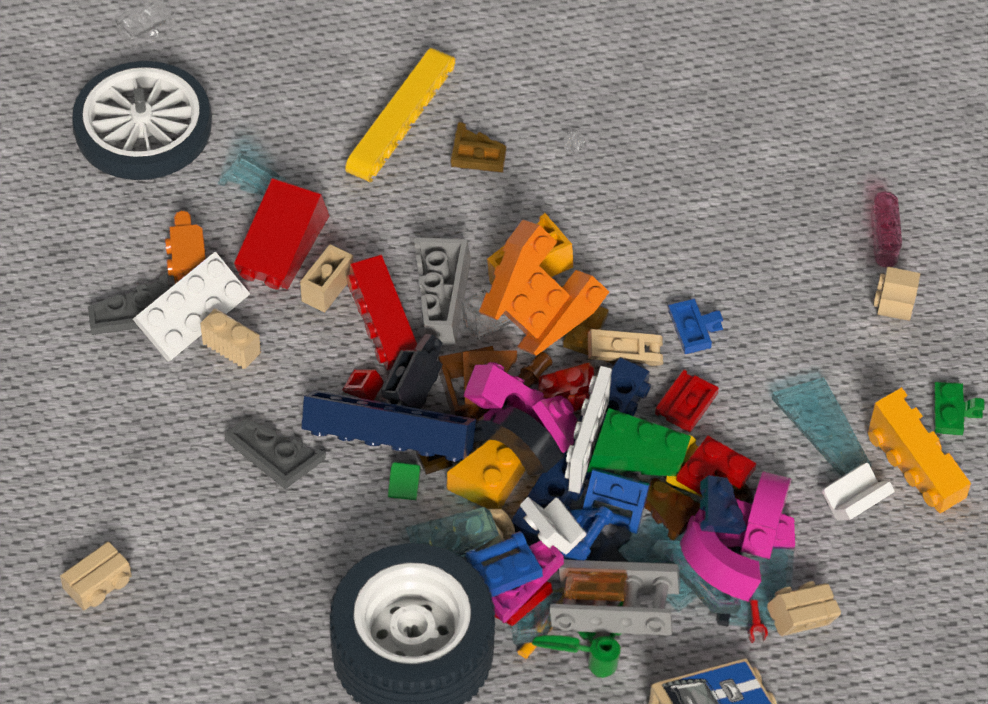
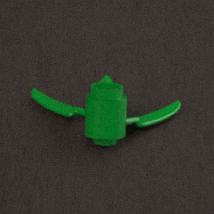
M622 600L617 605V607H623L624 600ZM577 631L583 640L590 642L591 646L580 645L578 638L562 635L537 636L531 642L532 645L571 653H576L578 650L589 652L588 667L590 671L597 677L605 678L614 674L618 668L621 648L614 638L622 633H610L609 636H600L594 639L593 637L596 635V632Z

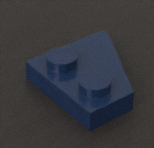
M708 475L701 480L700 492L702 499L700 500V509L705 511V519L700 522L701 531L738 535L744 532L747 527L743 519V513L737 504L733 487L728 478Z

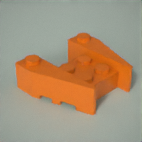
M522 220L505 243L503 248L505 254L500 266H496L493 274L496 277L490 292L485 294L479 312L495 320H498L502 314L507 316L526 334L517 347L537 356L594 314L609 294V291L595 277L575 270L564 286L561 287L539 266L557 241L539 224Z

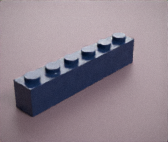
M314 390L304 396L301 429L309 430L315 436L336 435L337 439L342 441L357 439L363 440L364 444L369 446L384 444L390 445L391 449L396 451L411 449L417 450L418 454L423 456L438 454L444 455L445 459L450 461H462V459L473 452L476 419Z

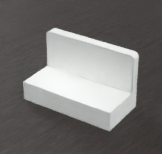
M863 463L822 489V493L837 520H851L895 492L890 482L877 481L868 463Z

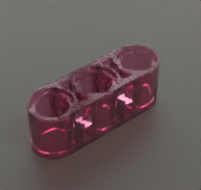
M884 191L878 193L874 198L871 225L875 261L878 265L887 268L893 267L898 263L902 247L898 199L893 193Z

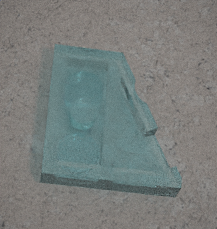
M239 152L221 176L218 185L226 186L227 182L242 185L240 188L242 191L264 196L272 178L283 182L286 179L278 175L274 170L264 167L251 157Z

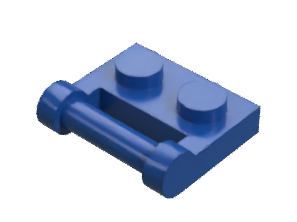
M594 468L582 510L597 511L598 508L594 507L595 501L633 511L631 518L613 513L614 518L610 524L620 527L626 526L631 533L637 534L650 484Z
M599 507L597 511L570 510L572 516L586 532V536L568 554L565 555L560 551L564 560L583 561L588 557L591 545L603 527L609 525L614 518L612 511L606 507Z
M521 531L512 534L510 539L480 551L472 550L465 553L467 562L479 571V575L483 576L484 583L488 585L492 597L543 577L542 568L527 545ZM517 549L518 551L516 554L484 567L481 564L511 550Z

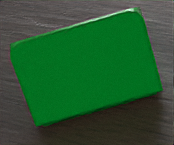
M392 463L388 497L417 501L420 466Z

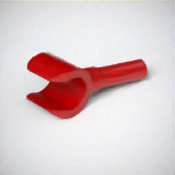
M750 600L753 626L748 633L749 641L754 643L753 632L758 631L763 635L764 642L768 635V630L765 625L761 624L758 600Z

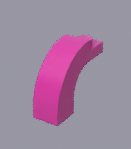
M765 471L762 472L741 549L742 553L770 560L792 478Z
M699 509L696 516H691L689 519L687 531L680 541V546L687 562L700 577L716 589L748 602L761 582L759 561L731 551L718 539L715 532L701 531L700 522L705 519V511Z

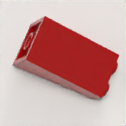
M272 178L234 262L239 276L248 281H254L255 279L264 281L266 286L275 290H279L280 287L289 289L330 216L322 194Z

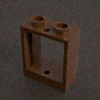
M493 346L468 351H494ZM463 352L439 356L438 361L443 364L439 371V376L451 415L478 419L486 414L490 409H483L477 404L462 406L458 404L451 379L464 377Z

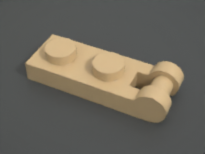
M591 329L588 332V359L618 361L621 357L631 363H642L649 366L663 365V354H660V347L663 346V337L661 335ZM645 345L649 347V353L645 352Z

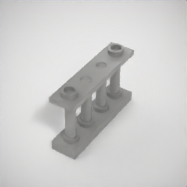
M564 560V564L559 568L561 590H566L563 604H550L552 630L672 635L671 609H665L667 594H679L680 592L679 564ZM578 590L596 591L593 606L575 605ZM608 592H625L623 607L605 606ZM637 593H655L653 608L635 607Z

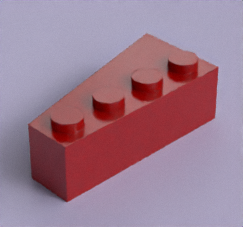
M381 254L351 263L349 275H346V279L358 312L364 320L367 335L375 344L377 361L379 364L383 363L386 371L392 369L400 351L415 349L417 342Z

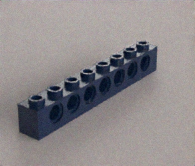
M621 357L612 368L609 403L604 419L608 408L631 416L635 415L638 408L637 402L640 398L645 399L651 388V384L648 383L649 370ZM582 415L580 416L577 422H582ZM568 450L563 453L565 457L547 473H542L527 496L543 509L555 498H558L570 512L571 507L569 506L573 500L579 501L584 492V483L587 479L590 480L592 472H586L580 493L569 491V479L565 478L568 462H566ZM520 506L511 521L514 525L515 533L521 531L527 545L531 546L541 541L537 536L540 531L539 529H533L526 522L524 517L527 514Z

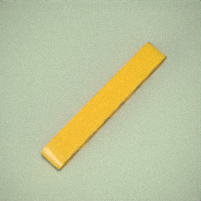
M429 48L350 154L345 167L347 173L372 182V176H376L386 163L384 161L385 158L391 156L399 145L397 142L399 140L402 141L410 130V124H414L424 111L422 109L423 106L429 104L437 93L434 91L440 89L449 76L447 75L448 72L451 73L453 71L455 57L434 48Z

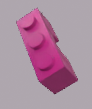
M489 362L488 365H475L464 397L483 409H500L506 400L508 406L527 413L543 427L545 426L532 407L540 400L545 399L542 392L528 388L524 385V381L521 378L504 372V367L497 363Z

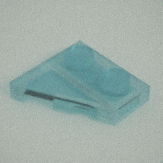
M567 587L553 589V592L512 626L514 645L531 643L537 636L548 635L552 628L550 604H563Z

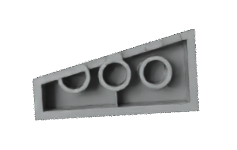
M414 238L426 334L434 335L443 343L442 346H456L471 264L468 240Z

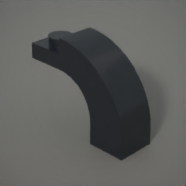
M503 405L500 409H490L486 414L476 419L474 442L496 440L503 443L516 454L528 475L547 473L565 457L550 433L533 417L515 407Z

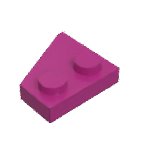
M562 396L540 400L532 407L556 441L562 453L569 450L570 445L574 444V432L577 418L573 414L574 408Z

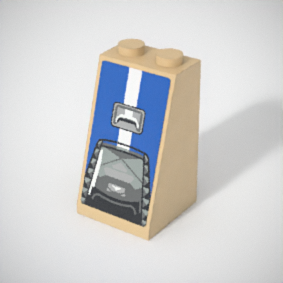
M746 658L657 682L651 685L649 704H777L773 694L770 691L767 692L763 687L759 671L755 667L752 668Z

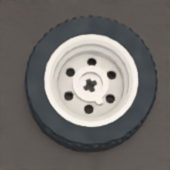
M404 543L372 552L363 557L361 561L355 563L346 572V576L342 577L340 584L336 587V593L332 597L329 615L332 659L337 678L341 680L342 687L346 688V693L349 696L352 695L356 703L464 704L466 701L470 702L473 695L476 696L478 694L479 687L482 688L485 684V680H487L492 667L495 642L494 602H492V594L489 592V587L484 583V578L479 575L478 570L474 569L464 558L444 548L429 544Z

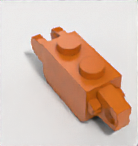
M182 210L178 213L176 212L174 217L175 226L169 227L170 238H165L166 253L172 254V259L167 260L168 276L174 275L175 284L206 259L203 228L197 224L191 225L190 213Z

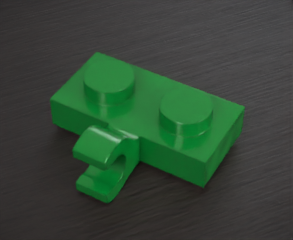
M935 382V433L963 436L964 417L982 419L983 410L985 409L984 399L972 398L964 402L963 383Z

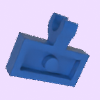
M695 299L668 305V312L684 354L711 348L712 341L708 331L723 330L721 312L714 311L701 316Z

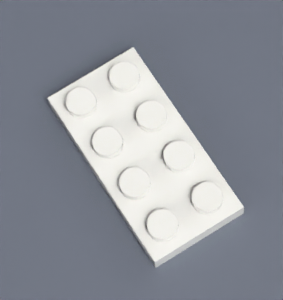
M214 252L135 316L133 320L169 362L202 335L200 323L214 309L227 314L249 296L250 293L220 256Z
M601 366L598 376H592L589 386V393L591 394L589 399L585 398L581 412L583 419L582 422H577L574 432L575 444L574 446L570 445L566 458L568 465L565 478L569 479V491L576 493L581 491L609 403L612 368Z

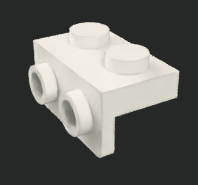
M529 497L520 504L527 514L524 519L533 529H539L540 533L537 536L549 548L554 545L566 555L586 536V532L558 498H555L545 509Z

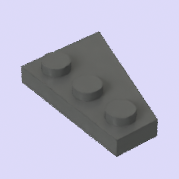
M165 274L158 277L159 281L146 286L144 283L136 286L135 291L126 295L117 294L88 306L91 334L97 335L139 329L133 318L169 290L168 275Z
M246 418L225 432L224 440L284 489L291 486L326 459V452L319 449L312 451L303 447V442L296 439L292 441L277 436L276 431Z

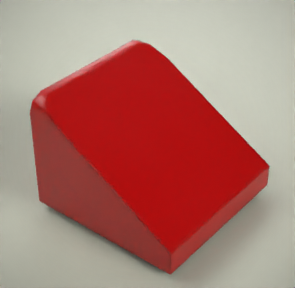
M354 370L342 391L358 398L374 401L384 381L376 370Z

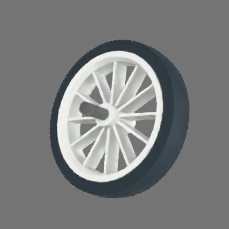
M134 61L111 67L99 73L82 88L74 103L72 126L81 153L94 167L118 178L148 180L173 174L188 166L201 154L210 137L212 112L204 88L188 72L167 63ZM143 89H153L147 102H145ZM134 90L135 103L132 105L121 94ZM161 91L171 93L169 96L155 104ZM113 99L123 109L105 105V103ZM182 100L187 105L185 107L170 109ZM96 114L111 118L94 121ZM191 118L189 125L174 122L176 120ZM114 131L103 139H100L96 134ZM162 131L178 134L181 136L177 140L172 141ZM153 135L164 147L150 150L148 137ZM129 136L123 150L113 147ZM138 138L145 139L147 151H132Z

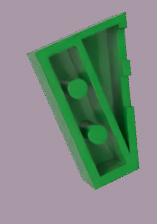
M608 408L587 472H592L595 468L599 470H614V473L623 474L624 471L641 472V475L677 476L685 458L691 436Z

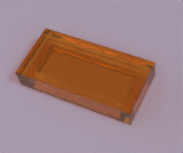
M568 571L564 597L565 599L624 601L628 585V573Z

